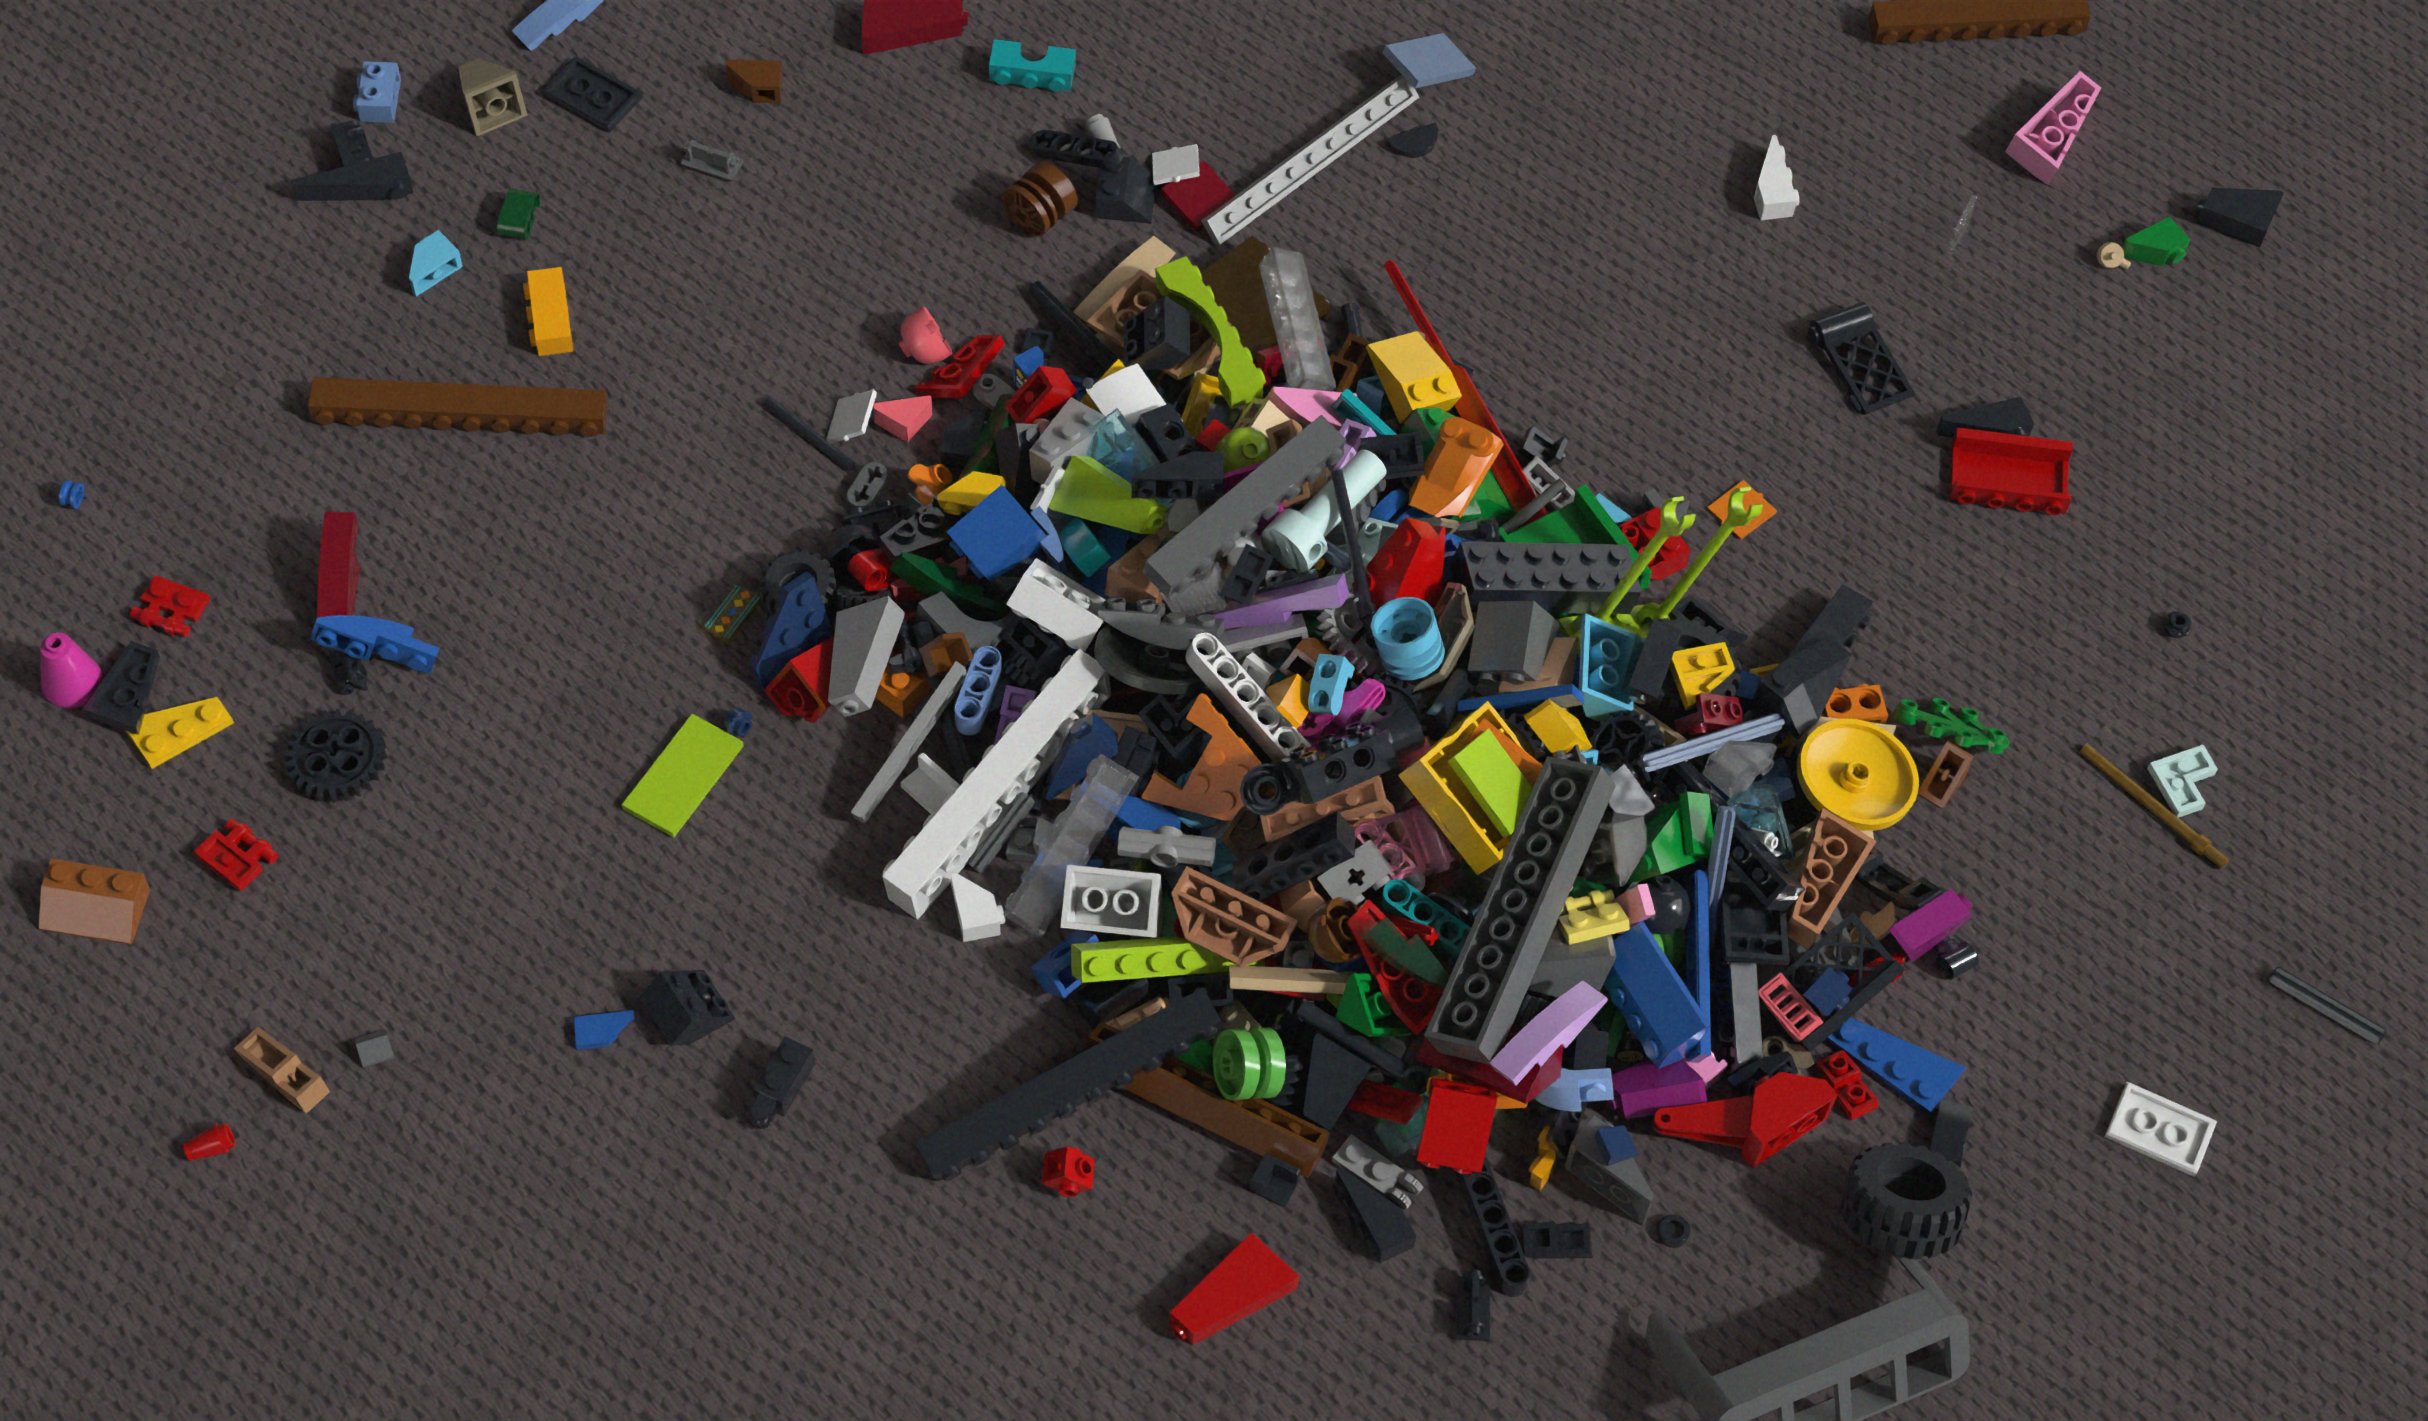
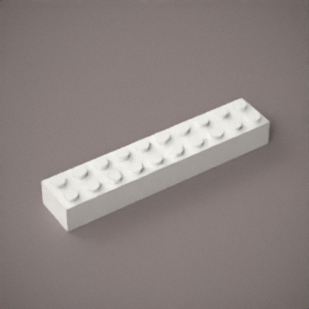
M1078 649L1073 656L1069 655L1061 664L1060 671L1054 678L1050 677L1046 680L1038 697L1026 703L1021 712L1022 715L1015 723L1011 722L1007 725L999 742L987 748L979 765L968 770L960 787L956 791L952 790L948 793L941 809L936 814L932 813L923 824L921 832L916 837L912 836L904 845L902 854L896 860L892 859L886 865L882 878L889 900L917 920L950 884L951 874H958L968 863L1019 793L1024 792L1027 794L1053 764L1072 725L1077 720L1084 719L1089 710H1099L1112 695L1109 673L1099 665L1097 660L1081 649Z

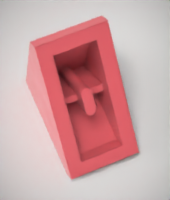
M931 395L874 403V422L908 443L932 416Z

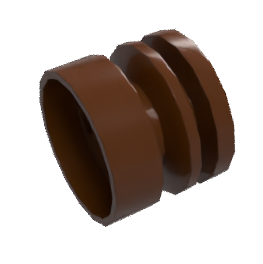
M1046 161L1037 162L1025 172L1021 179H1017L1013 185H1010L1002 193L1003 204L1011 219L1034 237H1042L1050 228L1055 226L1059 219H1063L1078 205L1076 191L1069 179L1061 170Z

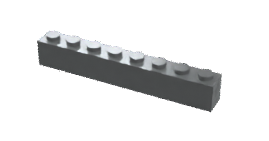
M1320 415L1148 558L1145 562L1143 574L1167 598L1175 592L1178 594L1182 593L1191 584L1192 581L1190 579L1197 573L1200 575L1205 574L1213 566V560L1219 555L1224 557L1229 554L1236 545L1234 542L1241 536L1244 538L1249 537L1258 527L1257 523L1263 518L1269 520L1280 508L1278 506L1284 500L1288 502L1293 500L1300 493V487L1307 481L1310 484L1313 483L1322 474L1323 471L1321 469L1328 463L1331 466L1336 464L1344 455L1342 450L1346 439Z

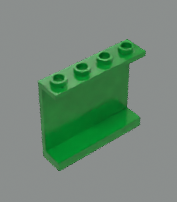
M1586 484L1576 489L1572 503L1509 535H1507L1502 527L1499 528L1500 542L1627 545L1633 563L1639 556L1638 552ZM1648 565L1638 577L1641 590L1649 586L1652 571ZM1549 613L1556 620L1581 615L1578 613Z

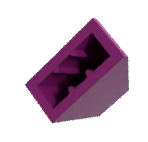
M1951 888L1894 924L1888 930L1909 959L1914 962L1973 918L1969 911L1973 906L1962 892L1956 895Z
M1648 1058L1612 1075L1614 1100H1606L1611 1110H1616L1625 1119L1654 1115L1660 1108L1707 1102L1703 1078L1683 1059L1657 1069L1652 1060Z

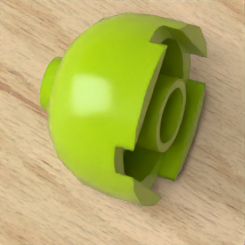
M1239 427L1228 432L1219 441L1215 449L1216 452H1223V474L1266 461L1269 458L1268 453L1272 452L1268 437L1262 431L1252 427Z

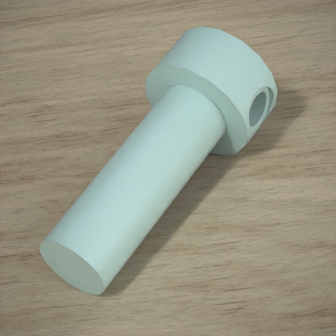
M1365 449L1360 450L1341 469L1344 474L1351 510L1387 474L1382 461L1375 454ZM1332 479L1299 512L1292 509H1284L1262 532L1263 542L1269 552L1281 565L1289 570L1295 569L1297 574L1309 571L1325 555L1328 548L1324 537L1341 521Z

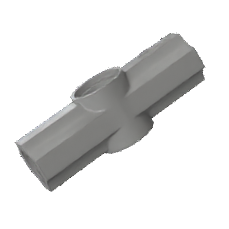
M1161 826L1156 831L1122 827L1119 833L1117 850L1120 856L1151 859L1154 864L1161 867H1174L1178 863L1212 866L1215 857L1216 839L1186 835L1179 829L1171 826Z

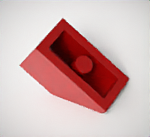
M1039 366L1005 407L1016 423L1032 424L1036 419L1045 418L1059 411L1077 390L1063 369Z

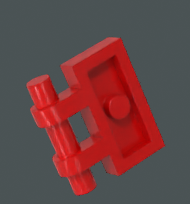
M154 575L140 598L142 604L148 607L141 609L134 606L130 617L139 620L141 625L147 627L153 625L164 629V633L171 636L178 634L187 637L190 633V626L183 624L184 620L196 623L210 601V597L207 593ZM160 611L172 614V616L166 618L158 614Z
M230 819L225 825V829L230 832L226 837L216 830L194 853L200 861L239 892H242L263 872L262 866L257 861L264 858L272 864L278 859L279 854L272 849V845L265 839H258L253 835L252 829L246 824H239L236 820ZM244 843L250 849L245 853L237 845Z

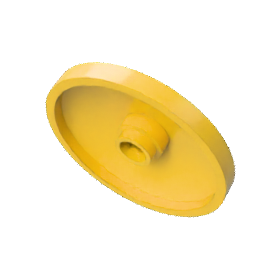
M1837 719L1826 722L1811 732L1798 754L1797 775L1801 788L1810 803L1819 812L1824 808L1858 830H1881L1896 824L1907 814L1916 800L1919 789V777L1912 756L1894 735L1873 723L1858 719Z

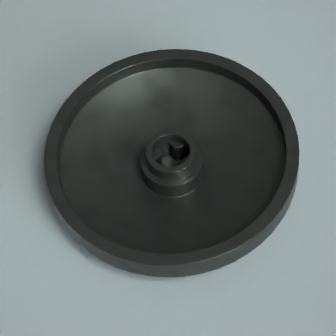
M1110 624L1101 629L1097 635L1094 648L1097 662L1107 673L1123 683L1138 689L1161 694H1187L1207 687L1187 663L1186 650L1170 649L1141 641L1121 632ZM1197 648L1199 653L1208 655L1206 650Z

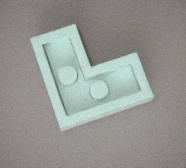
M2204 745L2151 762L2147 768L2171 811L2178 818L2204 808L2206 803L2194 782L2214 776L2218 770Z

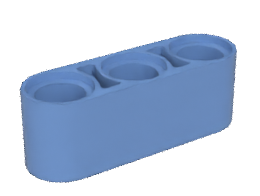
M992 646L980 647L975 652L955 704V725L957 730L964 735H974L983 727L1001 678V655ZM992 664V666L990 667H984L982 665ZM975 689H982L983 691H981V692H974L973 690H975ZM966 714L974 715L970 718L964 717V715Z

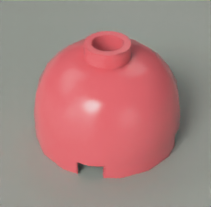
M924 306L913 311L903 321L900 330L903 341L899 342V345L907 358L913 356L920 363L935 364L953 353L946 339L943 342L944 339L939 331V326Z

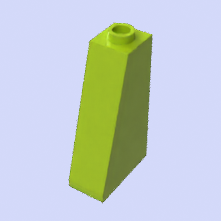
M1082 455L1072 456L1048 506L1053 511L1135 533L1155 535L1162 526L1164 515L1168 509L1152 498H1131V483L1090 456Z

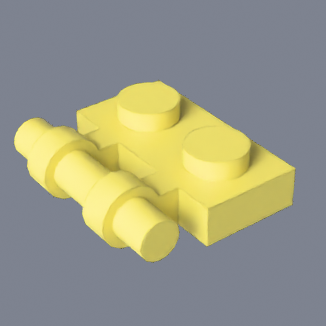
M1595 890L1589 892L1588 896L1573 899L1572 896L1567 897L1560 913L1563 916L1558 918V928L1569 945L1630 930L1629 918L1618 902L1612 903L1615 901L1612 890L1604 892Z

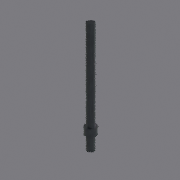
M1338 469L1332 471L1331 476L1360 605L1357 610L1360 621L1364 623L1368 643H1376L1371 623L1377 610L1375 604L1371 602L1343 470Z

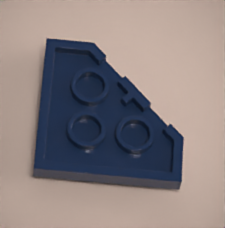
M807 571L782 587L778 599L781 601L775 615L770 614L761 635L764 638L758 653H753L749 662L756 683L763 690L791 659L834 636L814 576Z

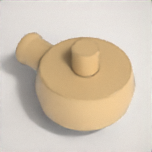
M2107 242L2098 249L2097 259L2103 267L2108 269L2121 266L2124 269L2129 268L2131 262L2124 259V251L2119 244Z

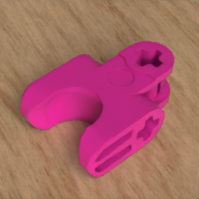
M1375 679L1364 680L1356 689L1343 693L1342 707L1336 716L1309 711L1302 725L1297 729L1298 732L1313 746L1318 744L1317 740L1321 737L1320 733L1323 736L1328 734H1335L1336 736L1341 728L1346 731L1345 728L1348 725L1361 720L1368 707L1375 710L1385 697L1384 685Z

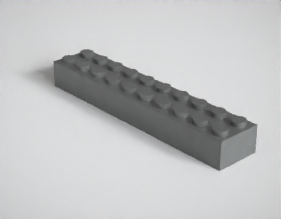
M1547 756L1424 1034L1426 1039L1439 1053L1490 1065L1491 1060L1501 1051L1615 789V783L1602 766Z

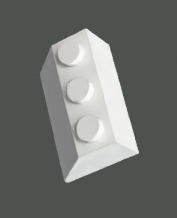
M1037 558L1024 573L1006 604L1012 608L1016 615L1022 618H1030L1038 623V627L1049 634L1055 633L1063 638L1069 647L1076 650L1086 651L1104 622L1098 616V609L1104 603V598Z
M1067 865L1060 928L1161 938L1164 913L1161 874Z

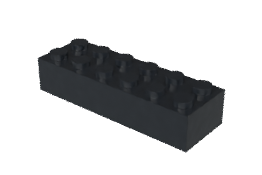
M1460 542L1450 562L1454 582L1466 587L1471 612H1477L1479 602L1535 601L1548 613L1596 614L1633 565L1627 545ZM1638 578L1611 614L1631 613L1642 593Z

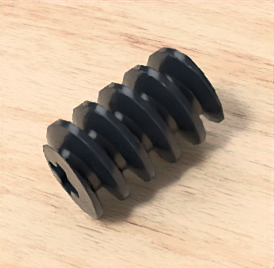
M1282 1043L1286 1060L1284 1084L1276 1097L1262 1099L1286 1112L1295 1114L1299 1111L1300 1107L1299 1100L1302 1096L1301 1089L1304 1085L1303 1078L1306 1073L1305 1067L1307 1066L1308 1057L1300 1048Z

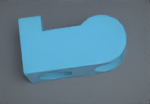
M1318 654L1308 698L1310 712L1335 716L1340 712L1347 680L1352 679L1355 669L1344 656Z

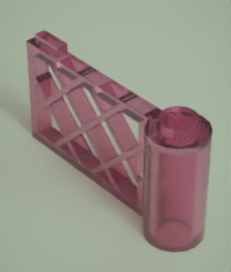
M1422 805L1354 828L1355 841L1359 833L1367 831L1378 836L1374 844L1376 847H1378L1381 838L1398 846L1391 863L1388 862L1392 869L1400 873L1389 876L1391 880L1403 879L1433 869L1434 874L1452 869L1450 862L1456 860L1449 839ZM1399 819L1402 820L1406 831L1400 843L1383 835L1388 824ZM1384 825L1380 833L1372 830L1373 828ZM1407 837L1411 848L1403 845ZM1401 849L1414 854L1418 867L1405 871L1394 865ZM1351 870L1352 874L1358 877L1357 882L1360 883L1365 874L1362 870L1361 873ZM1371 886L1370 888H1368V889L1365 890L1364 892L1369 891V890H1372V889H1374V888Z

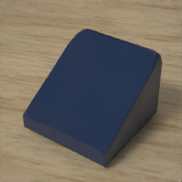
M1625 1126L1604 1127L1596 1131L1595 1140L1607 1166L1638 1156Z

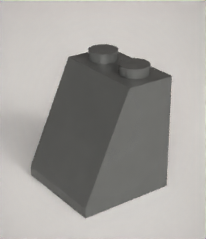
M1535 601L1479 602L1468 672L1475 676L1478 682L1486 685H1495L1496 681H1506L1515 685L1524 684V681H1536L1558 632L1560 623Z
M1557 922L1528 990L1559 998L1581 981H1584L1600 992L1616 959L1612 934L1569 945L1558 928Z

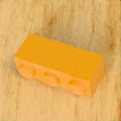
M562 267L527 271L528 283H523L525 300H531V306H526L528 324L534 323V329L529 330L531 347L537 346L539 356L573 352Z

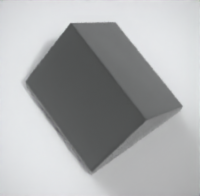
M386 1029L355 1038V1044L363 1068L394 1059Z

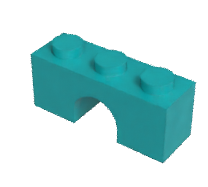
M994 39L989 61V81H994L1000 85L1008 83L1018 84L1026 88H1050L1056 92L1063 90L1071 91L1076 66V49L1048 46L1047 54L1043 59L1028 61L1021 56V42Z

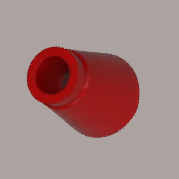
M215 1123L188 1142L183 1143V1148L189 1161L229 1153V1149L236 1146L234 1135L227 1123L221 1125Z

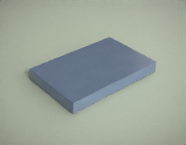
M1444 33L1385 45L1382 52L1414 88L1473 75L1476 67Z

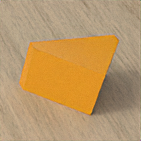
M1295 674L1269 686L1266 692L1275 708L1298 729L1310 711L1308 698L1311 688L1299 674Z

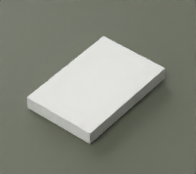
M2127 1082L2104 1137L2195 1177L2217 1121Z

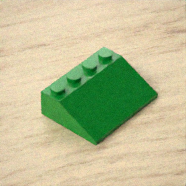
M1416 408L1400 432L1401 434L1420 432L1423 459L1426 461L1440 437L1439 429L1441 424L1448 418L1456 416L1441 408ZM1489 469L1461 518L1459 519L1453 515L1445 517L1446 519L1464 522L1473 521L1484 517V519L1490 518L1493 514L1496 516V520L1511 519L1516 513L1493 472Z

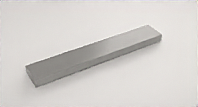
M956 661L852 809L851 813L854 819L863 824L873 814L964 683L967 671L963 665Z

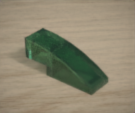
M1384 917L1360 935L1391 966L1425 985L1444 991L1450 975L1417 934L1404 939L1388 917Z

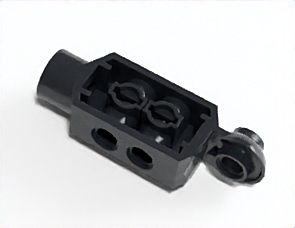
M1403 707L1369 723L1355 722L1345 728L1346 731L1336 736L1335 734H1328L1320 737L1317 740L1318 744L1308 748L1307 746H1301L1289 752L1290 756L1276 763L1257 765L1250 769L1242 779L1240 787L1241 800L1246 808L1254 814L1266 816L1276 813L1285 804L1292 801L1314 804L1399 766L1402 756L1416 751L1425 745L1424 735L1415 714L1409 707ZM1267 781V791L1265 792V794L1259 796V785L1262 782Z

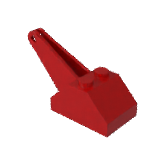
M1779 1072L1771 1078L1769 1075L1761 1078L1754 1085L1755 1090L1751 1096L1660 1108L1655 1113L1652 1126L1661 1135L1741 1148L1742 1157L1753 1169L1826 1121L1838 1094L1824 1079Z

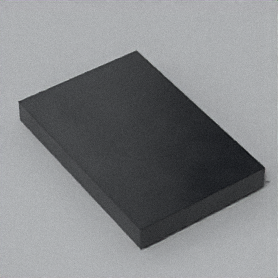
M577 56L542 91L543 97L607 133H610L643 98L642 92Z

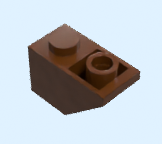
M726 59L727 80L752 102L781 103L783 83L781 61Z

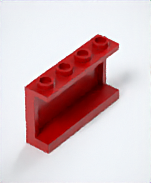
M1957 428L1952 441L1950 500H1957L1961 504L1966 505L1972 503L1987 504L1991 508L2013 507L2022 512L2037 510L2045 511L2049 515L2066 514L2071 503V495L2068 494L2069 459L2073 452V442Z

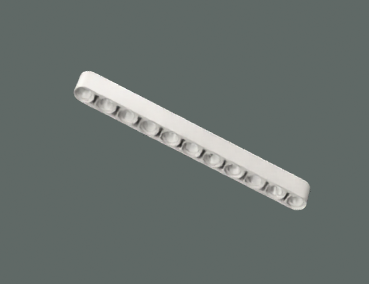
M1209 633L1196 635L1186 653L1187 663L1272 761L1276 755L1280 760L1290 756L1289 752L1297 747H1311L1298 730L1275 708L1269 697L1215 636ZM1197 648L1206 650L1208 655L1199 653ZM1217 671L1226 673L1229 678H1222L1218 675ZM1237 694L1245 695L1249 702L1242 701ZM1258 717L1265 718L1269 725L1262 724ZM1278 741H1285L1290 748L1282 747ZM1377 820L1353 827L1355 829V850L1366 843L1362 839L1361 834L1368 835L1382 856L1391 861L1393 871L1387 874L1391 880L1401 879L1407 881L1418 891L1424 888L1425 876ZM1390 893L1391 897L1397 902L1404 900L1400 893Z

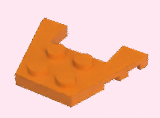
M1202 693L1198 695L1186 719L1211 734L1212 738L1186 784L1182 788L1158 772L1153 775L1141 797L1148 801L1232 822L1240 808L1244 806L1240 794L1242 779L1250 769L1262 763L1243 739L1238 738L1229 727V722L1225 717L1216 711L1210 703L1212 701L1208 696Z

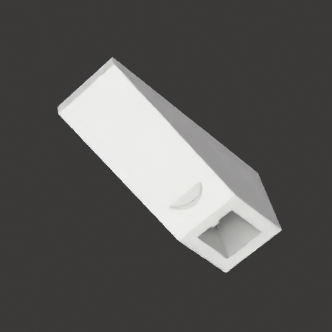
M1772 135L1754 196L1760 220L1792 217L1795 207L1799 205L1798 191L1793 189L1791 169L1786 167L1785 150L1783 146L1779 145L1776 135Z

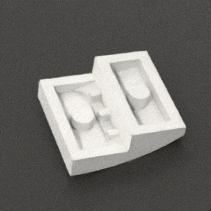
M1138 364L1117 371L1095 383L1091 389H1086L1101 414L1113 420L1114 432L1118 438L1134 429L1141 414L1166 405Z

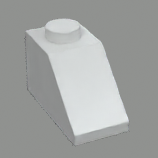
M957 873L951 874V888L963 942L1000 935V924L1005 923L1002 905L996 906L994 894Z

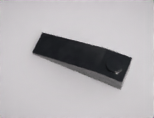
M402 152L290 180L296 201L389 200L393 198L402 199L408 194L413 193L410 176Z

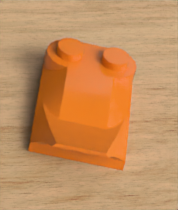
M1451 417L1440 426V437L1424 464L1425 475L1417 476L1408 493V505L1436 518L1453 515L1460 519L1504 444L1499 437L1489 430L1465 419Z

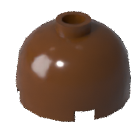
M1343 897L1334 898L1315 908L1307 924V935L1312 949L1319 957L1333 963L1349 962L1362 956L1346 924L1359 908L1352 901L1344 902L1341 900Z

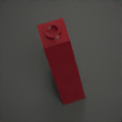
M864 0L863 54H872L962 36L963 26H968V9H963V0Z

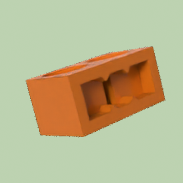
M1861 684L1848 689L1840 690L1839 688H1834L1821 717L1858 719L1871 723L1885 724L1888 712L1880 685L1869 686ZM1861 705H1866V706H1868L1870 709L1864 708V707L1861 706Z

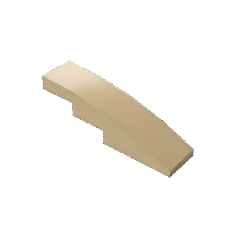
M1155 236L1151 237L1113 269L1074 310V314L1087 324V320L1140 269L1155 278V268L1167 264L1176 253Z

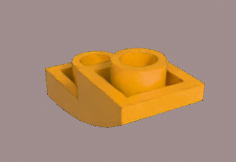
M1549 1125L1543 1129L1537 1141L1540 1142L1539 1156L1529 1168V1172H1531L1530 1185L1538 1191H1541L1547 1183L1558 1160L1557 1154L1546 1141L1550 1128Z

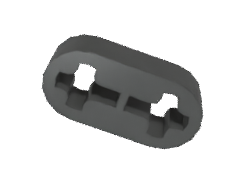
M871 462L862 468L847 493L850 509L864 507L865 511L873 507L888 482L887 469L884 465L878 462ZM875 473H879L880 478L875 477V478L873 479L872 483L869 484V483H870V477H869V475L874 476ZM866 491V500L861 499L860 502H856L855 497L860 498L863 492Z

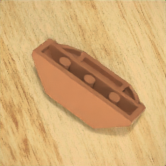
M1187 866L1171 892L1185 939L1240 967L1284 950L1299 923L1298 920Z

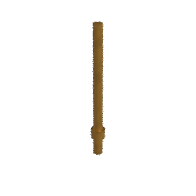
M2088 743L2082 747L2079 753L2191 844V849L2200 856L2204 854L2221 869L2226 866L2229 859L2211 845L2212 841L2204 834H2197Z

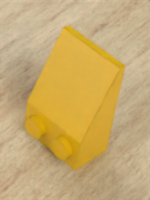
M1417 331L1366 346L1399 424L1406 423L1416 408H1441L1448 411L1462 397L1451 370Z

